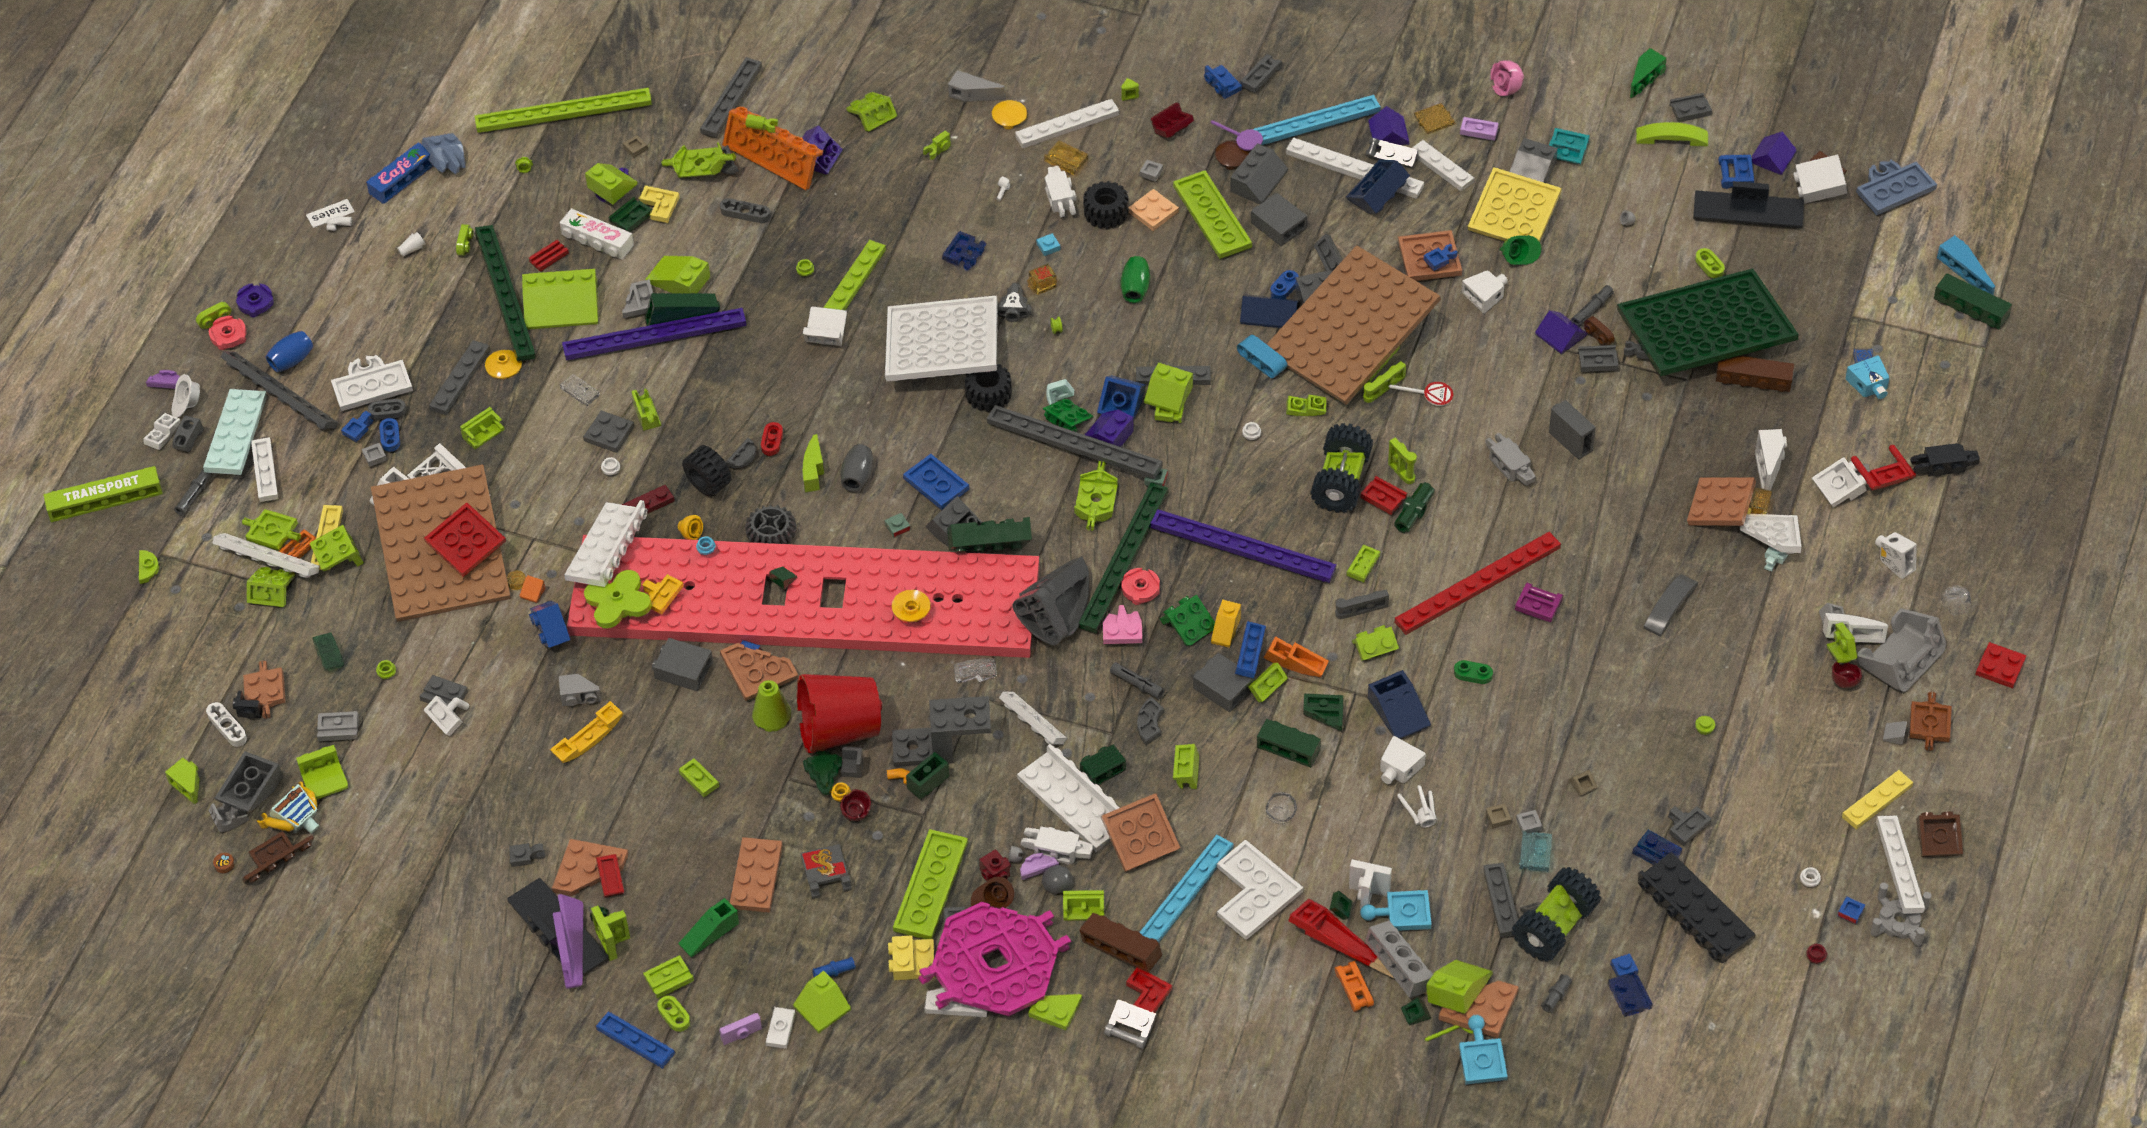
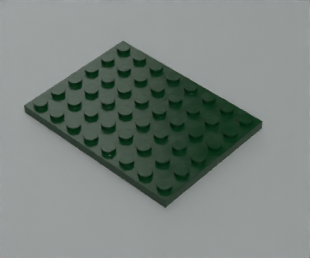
M1753 268L1617 304L1618 312L1660 377L1799 340L1798 332Z

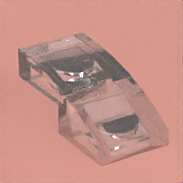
M986 658L954 664L955 680L959 684L975 678L981 682L996 677L995 659Z

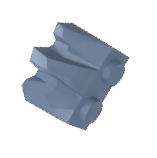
M454 133L422 139L421 144L430 154L429 161L440 172H445L447 168L457 174L460 167L465 168L466 161L463 145Z

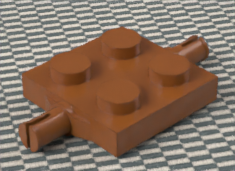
M1928 692V701L1926 702L1912 701L1909 738L1925 740V750L1927 751L1928 748L1929 751L1933 750V741L1949 742L1952 706L1937 703L1935 692H1933V695L1932 692Z

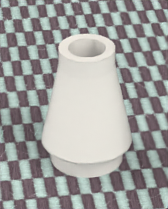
M416 232L415 234L412 233L397 249L404 257L407 254L422 249L425 242L419 233Z

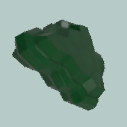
M825 750L818 751L814 756L808 757L803 761L805 772L809 773L810 779L816 781L817 789L822 795H830L834 787L833 780L838 776V770L842 768V757L837 754H830Z

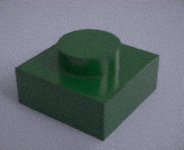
M1340 891L1334 892L1329 910L1341 919H1347L1350 916L1353 901Z

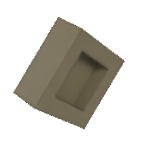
M636 135L624 142L623 148L635 158L647 151L648 145Z
M1505 803L1486 808V815L1492 828L1511 824L1512 819Z

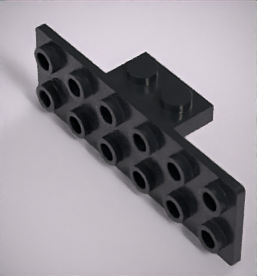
M1733 181L1732 193L1696 190L1693 218L1697 220L1802 228L1804 200L1768 196L1770 184Z
M538 878L508 897L507 901L526 922L529 930L538 936L541 944L547 947L561 963L553 913L560 912L559 899L545 882ZM583 927L584 976L607 961L609 957Z

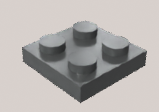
M601 410L583 436L584 442L617 453L633 430L634 422Z

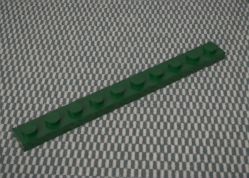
M493 225L475 227L477 241L516 360L535 359V351Z
M1150 483L1079 621V628L1097 634L1122 585L1124 575L1129 571L1151 528V521L1157 509L1160 510L1168 494V487Z

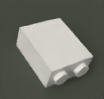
M1838 155L1796 164L1797 172H1793L1795 182L1800 184V187H1797L1799 198L1803 197L1805 204L1847 194L1846 182Z

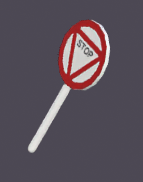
M1432 382L1426 386L1425 390L1389 385L1391 389L1424 394L1426 400L1435 406L1448 405L1454 396L1451 387L1443 382Z

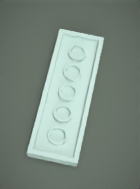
M229 390L203 466L205 473L242 474L251 447V441L254 438L265 405L266 391Z

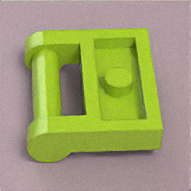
M1393 438L1389 441L1388 465L1406 484H1413L1415 482L1414 463L1417 461V455L1414 452H1409L1403 443Z

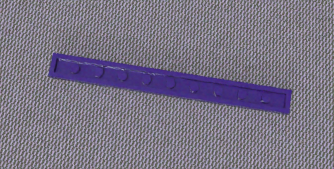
M743 308L566 341L562 342L565 359L571 360L746 326V319Z
M1157 509L1151 521V528L1327 583H1330L1336 570V564L1159 509Z

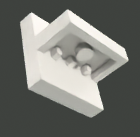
M1357 860L1351 861L1349 889L1359 891L1357 900H1360V909L1364 905L1370 904L1372 894L1387 897V892H1390L1392 868Z

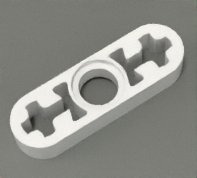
M211 703L206 709L209 720L232 746L240 747L244 745L247 741L245 730L221 703ZM214 711L219 712L221 717H218ZM224 722L232 723L227 728L221 726ZM235 731V734L240 738L234 737L233 732Z

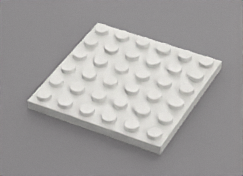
M997 296L888 306L886 381L996 371Z

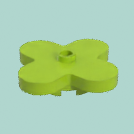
M625 570L618 573L613 582L607 583L605 587L589 584L585 588L584 596L586 602L591 606L597 607L594 617L599 627L612 628L628 615L630 617H640L651 610L652 604L649 595L638 591L641 587V580L637 572Z

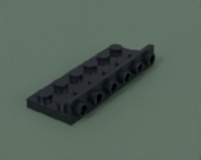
M1672 852L1663 857L1646 872L1643 870L1638 872L1639 886L1643 890H1647L1652 895L1653 900L1657 904H1661L1666 909L1667 914L1679 921L1682 929L1686 932L1689 931L1694 936L1696 943L1700 946L1703 945L1708 950L1711 958L1717 959L1721 964L1755 938V933Z

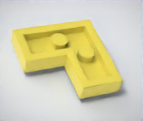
M645 186L639 200L646 205L654 206L650 214L651 220L668 223L680 196L679 192Z

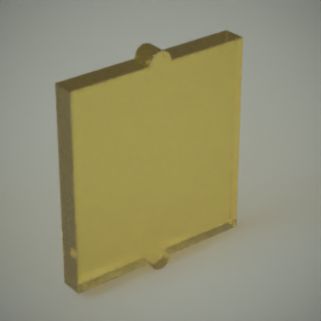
M1442 103L1414 113L1419 126H1422L1427 134L1455 125L1450 112L1445 109Z

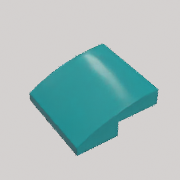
M1555 128L1549 146L1558 148L1557 160L1581 165L1590 135Z

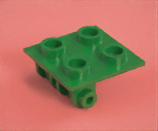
M1066 398L1043 408L1046 411L1044 416L1047 421L1077 432L1076 425L1094 417L1086 409L1078 407Z

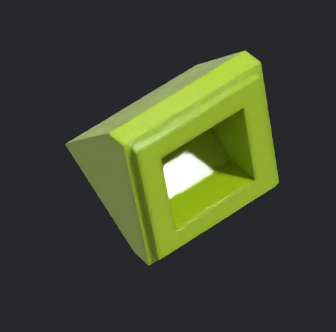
M1129 78L1125 80L1121 86L1122 101L1139 98L1138 83Z

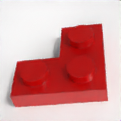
M1136 968L1126 981V986L1141 993L1133 1005L1152 1013L1157 1011L1172 991L1171 984L1139 968Z

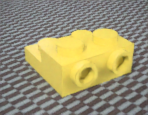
M913 936L892 937V943H888L889 955H893V960H889V972H893L894 980L918 979L921 975L919 971L932 965L934 960L933 939L913 940Z

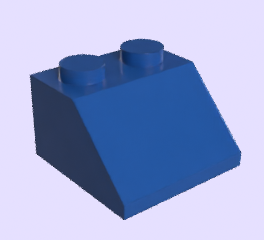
M1112 375L1106 376L1097 413L1102 414L1118 409L1132 416L1134 420L1142 404L1146 385Z

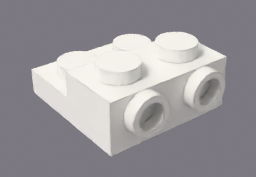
M1844 457L1812 477L1814 483L1833 508L1849 498L1851 501L1867 491L1865 487L1867 482L1862 475L1858 476L1855 465L1852 461L1848 463Z

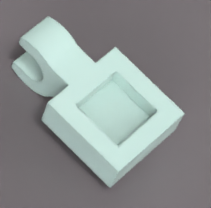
M1769 546L1765 552L1767 564L1764 569L1772 571L1776 563L1783 564L1788 553L1780 552Z

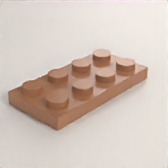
M742 837L730 903L736 910L770 913L782 852V841Z

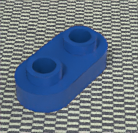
M1291 270L1283 272L1271 286V297L1287 298L1295 289L1296 277H1299V275Z
M393 418L384 419L379 425L382 448L389 452L395 451L400 447L398 422Z

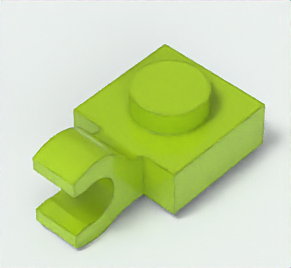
M945 130L933 138L932 144L924 147L923 154L930 153V160H933L937 155L946 151L951 146L950 133Z

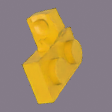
M668 574L661 582L656 584L647 579L642 584L643 591L648 593L650 597L651 609L660 614L664 613L684 587L683 582Z

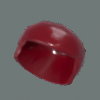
M1836 661L1832 665V680L1838 687L1852 688L1861 682L1862 671L1857 665L1850 664L1849 662L1840 665Z
M853 789L841 800L840 810L842 815L850 821L863 820L870 812L871 799L865 791Z

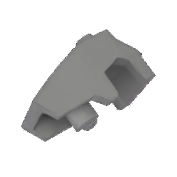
M213 803L208 810L219 832L230 831L249 821L245 811L224 803L218 808Z

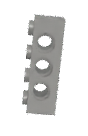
M1390 921L1369 927L1365 942L1409 998L1426 993V984L1433 974L1424 965L1421 958L1412 950L1409 943L1400 935L1398 929Z

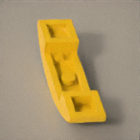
M611 701L596 712L597 717L569 740L566 738L562 739L550 751L562 763L579 757L600 742L615 727L623 716V712Z

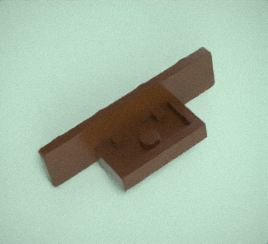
M284 831L249 851L248 854L257 866V869L245 875L242 879L243 883L245 884L248 881L250 883L255 882L261 877L259 874L264 871L268 873L278 867L277 863L284 860V862H287L295 856L294 853L301 849L303 852L312 846L311 842L314 840L313 835L293 846Z

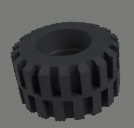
M1100 181L1099 184L1094 183L1092 187L1089 186L1084 193V217H1086L1087 222H1091V225L1109 229V227H1117V224L1121 225L1127 219L1129 213L1128 195L1122 185L1118 186V183H1111V181Z
M997 364L996 371L966 373L965 395L967 402L973 408L977 407L980 411L986 410V412H990L995 405L1003 408L1004 404L1009 403V399L1012 396L1011 375L1005 367L1002 368L1001 364Z
M699 446L683 459L682 466L687 478L697 490L706 496H714L732 480L726 462L716 451L708 446Z

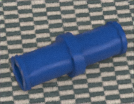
M852 957L837 962L833 960L827 965L813 968V976L816 977L822 971H825L829 976L837 977L840 973L855 970V963Z

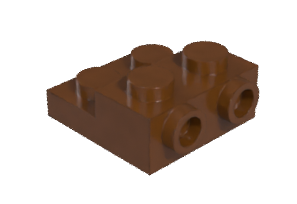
M1947 811L1942 812L1941 815H1933V812H1925L1918 816L1916 822L1918 839H1920L1921 857L1963 855L1960 814H1953V812Z

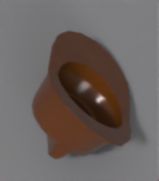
M1003 877L991 878L973 892L971 906L984 902L998 909L1008 907L1013 902L1015 896L1012 883Z

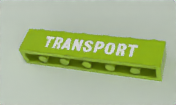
M152 466L43 494L47 513L52 523L162 495L163 493L156 467Z

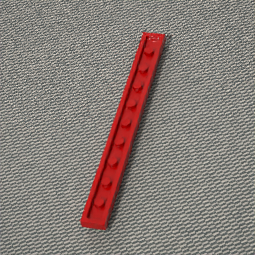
M1549 531L1395 617L1394 623L1407 635L1559 550L1561 543Z

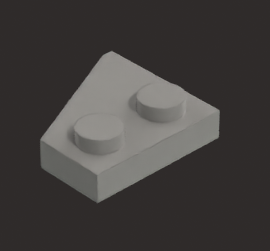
M650 280L631 283L630 293L626 298V306L622 310L623 318L646 313L651 293H653Z

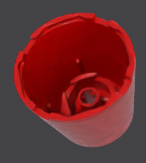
M801 674L798 677L797 711H801L802 723H799V728L807 753H814L879 736L882 701L879 699L878 689L872 677Z

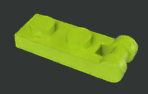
M1400 361L1398 364L1391 366L1386 373L1379 375L1374 382L1366 383L1364 385L1363 400L1367 403L1373 402L1390 389L1389 385H1396L1406 377V365Z

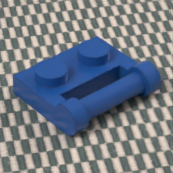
M1722 155L1718 158L1722 171V188L1728 189L1732 187L1733 181L1754 183L1751 155ZM1728 164H1733L1734 177H1729Z

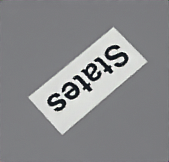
M348 199L309 213L306 216L314 228L326 223L328 219L345 216L355 211Z

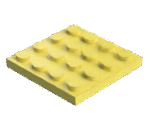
M1493 167L1468 224V230L1502 241H1506L1513 236L1529 235L1534 236L1540 242L1561 194V188Z

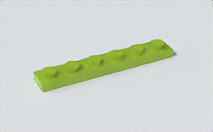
M869 240L823 308L846 310L886 251V245Z

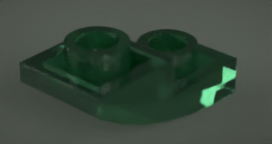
M331 632L312 637L324 671L344 666L341 653Z

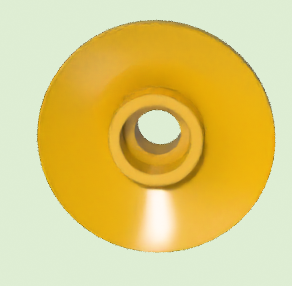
M511 350L496 351L489 355L485 361L486 372L496 379L511 378L522 367V361H517L514 351Z
M918 590L903 591L896 595L892 601L894 615L905 622H916L927 616L931 607L927 595Z

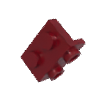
M1175 102L1150 119L1155 134L1166 138L1174 136L1176 132L1187 128L1190 123L1194 122L1193 115L1182 112L1178 102Z

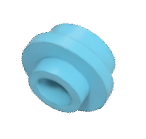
M705 536L698 540L696 548L700 554L708 555L714 552L716 545L710 537Z

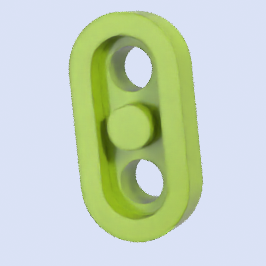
M461 225L456 243V254L459 256H465L470 251V239H473L474 230L470 225Z
M1702 248L1696 252V263L1709 277L1718 278L1723 276L1725 266L1713 251Z
M226 302L217 303L200 312L196 317V323L201 329L210 328L216 319L230 316L232 310Z
M664 996L658 1001L659 1014L674 1031H685L690 1026L689 1014L675 997Z

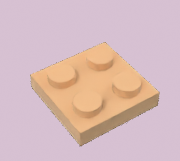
M1155 189L1128 207L1129 214L1152 231L1179 213V207Z

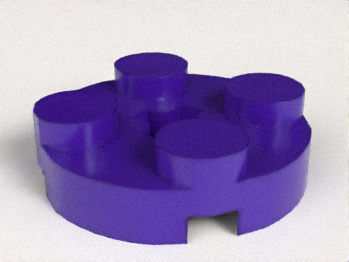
M253 283L243 286L238 291L236 299L238 309L253 318L266 312L274 304L271 289L265 284L260 283L259 286H253Z

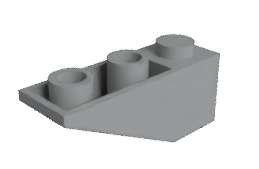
M957 70L948 83L949 97L964 102L1004 100L1005 86Z

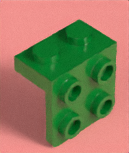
M1197 594L1191 598L1188 596L1178 601L1179 606L1174 608L1172 605L1163 611L1165 615L1159 618L1163 625L1171 622L1186 646L1192 645L1214 630L1215 621Z

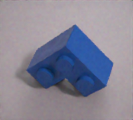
M551 600L530 608L529 618L532 625L535 624L540 629L541 633L538 636L542 645L545 644L546 647L550 648L571 640L558 603Z

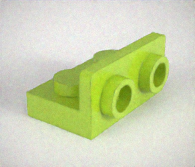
M1843 622L1835 624V642L1828 643L1827 649L1838 663H1848L1851 660L1857 659L1854 636Z

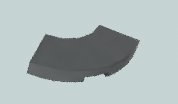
M1152 696L1140 708L1137 719L1138 733L1145 745L1161 736V730L1157 722L1164 713V708Z

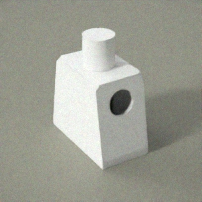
M1484 271L1462 281V294L1484 314L1503 298L1504 285L1508 283V280L1504 274L1495 277L1490 271Z
M1393 736L1381 759L1382 781L1386 784H1391L1396 779L1401 783H1405L1425 765L1426 753Z

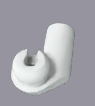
M338 216L328 219L326 229L328 231H335L336 225L351 226L352 217Z

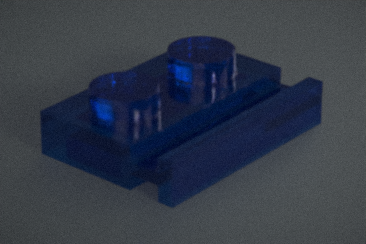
M1648 829L1638 841L1636 847L1633 848L1632 854L1654 865L1670 852L1679 858L1683 848Z
M1636 971L1630 975L1625 974L1608 980V985L1624 1017L1643 1012L1647 1008L1652 1009L1653 1004Z

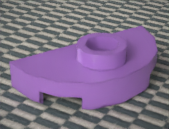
M161 370L153 377L150 376L146 381L147 387L175 389L180 376L175 371Z

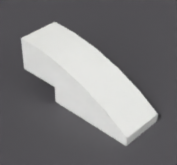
M1825 613L1823 632L1826 638H1834L1835 624L1843 622L1854 636L1855 642L1885 643L1888 629L1886 623L1852 615Z

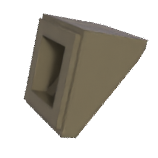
M1590 769L1569 778L1570 783L1580 796L1598 788Z

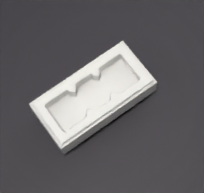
M774 1008L766 1046L787 1049L795 1018V1010Z

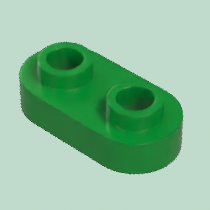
M1461 660L1454 666V676L1462 681L1487 684L1493 678V669L1487 664Z

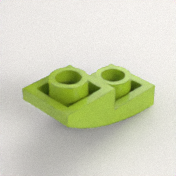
M1308 394L1307 399L1288 396L1286 415L1317 416L1326 414V397Z

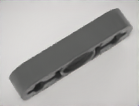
M730 198L720 202L721 214L727 217L757 223H766L771 218L770 209L764 205ZM742 209H749V210H750V211L747 212V213H742V212H741Z

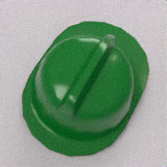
M1529 235L1508 238L1500 247V251H1502L1506 261L1513 265L1534 263L1539 258L1542 250L1539 240Z

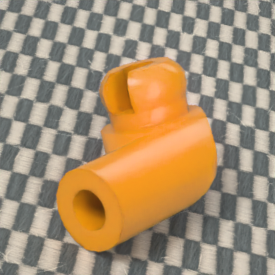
M903 768L887 770V779L903 778V783L907 784L906 775L911 771Z

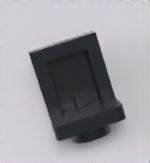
M238 691L237 697L233 699V709H236L237 716L248 719L261 718L262 709L259 700H245L243 692Z

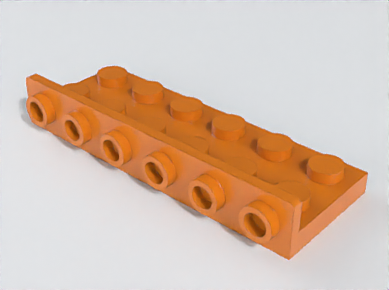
M737 107L729 111L723 146L728 145L730 150L804 190L810 188L816 158L823 154V150L814 144L804 141L803 138L789 133L788 130L775 126V133H770L766 129L763 131L746 127L748 114L760 115L748 111L745 107Z

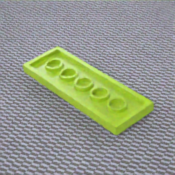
M1206 170L1173 181L1174 189L1219 259L1252 248V241Z
M929 829L894 922L893 932L923 939H933L967 847L968 838Z

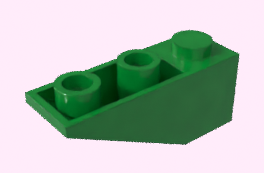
M1651 48L1639 57L1631 84L1630 98L1640 94L1648 84H1652L1655 78L1665 72L1666 57Z
M726 898L722 899L706 911L678 945L692 958L739 924L738 911Z

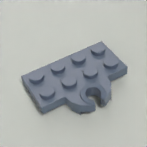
M1890 159V162H1879V169L1884 171L1883 173L1878 172L1876 166L1872 165L1869 168L1868 183L1857 187L1856 193L1876 215H1879L1936 190L1937 183L1917 162L1901 168Z

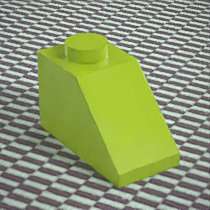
M181 758L165 771V774L171 786L193 804H196L198 802L200 780L197 773L198 767L192 761L188 762L185 758Z

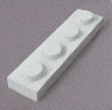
M1424 140L1412 147L1418 150L1416 159L1461 192L1474 183L1473 176Z
M270 437L252 440L259 501L265 502L279 499Z
M1002 692L999 698L1004 702L1005 707L1014 710L1018 714V718L1029 723L1031 729L1044 736V740L1051 745L1064 744L1067 737L1015 692Z

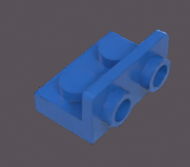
M1209 65L1205 66V81L1210 83L1215 91L1224 99L1242 91V85L1223 65L1214 69Z

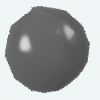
M1054 865L1043 873L1041 882L1044 889L1055 896L1058 893H1063V891H1071L1074 887V878L1066 867Z

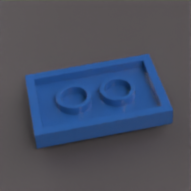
M929 454L903 474L905 481L941 510L957 496L960 497L970 490L967 482L932 454Z

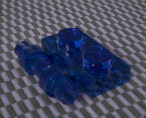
M959 231L942 254V260L957 266L963 261L965 262L963 268L969 270L976 264L978 256H981L985 251L986 243L980 241L977 244L975 243V236ZM969 250L973 251L971 255L967 254Z

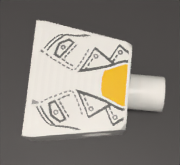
M1892 533L1887 537L1880 535L1876 539L1875 544L1880 547L1881 561L1899 578L1903 579L1916 570V543L1898 533Z

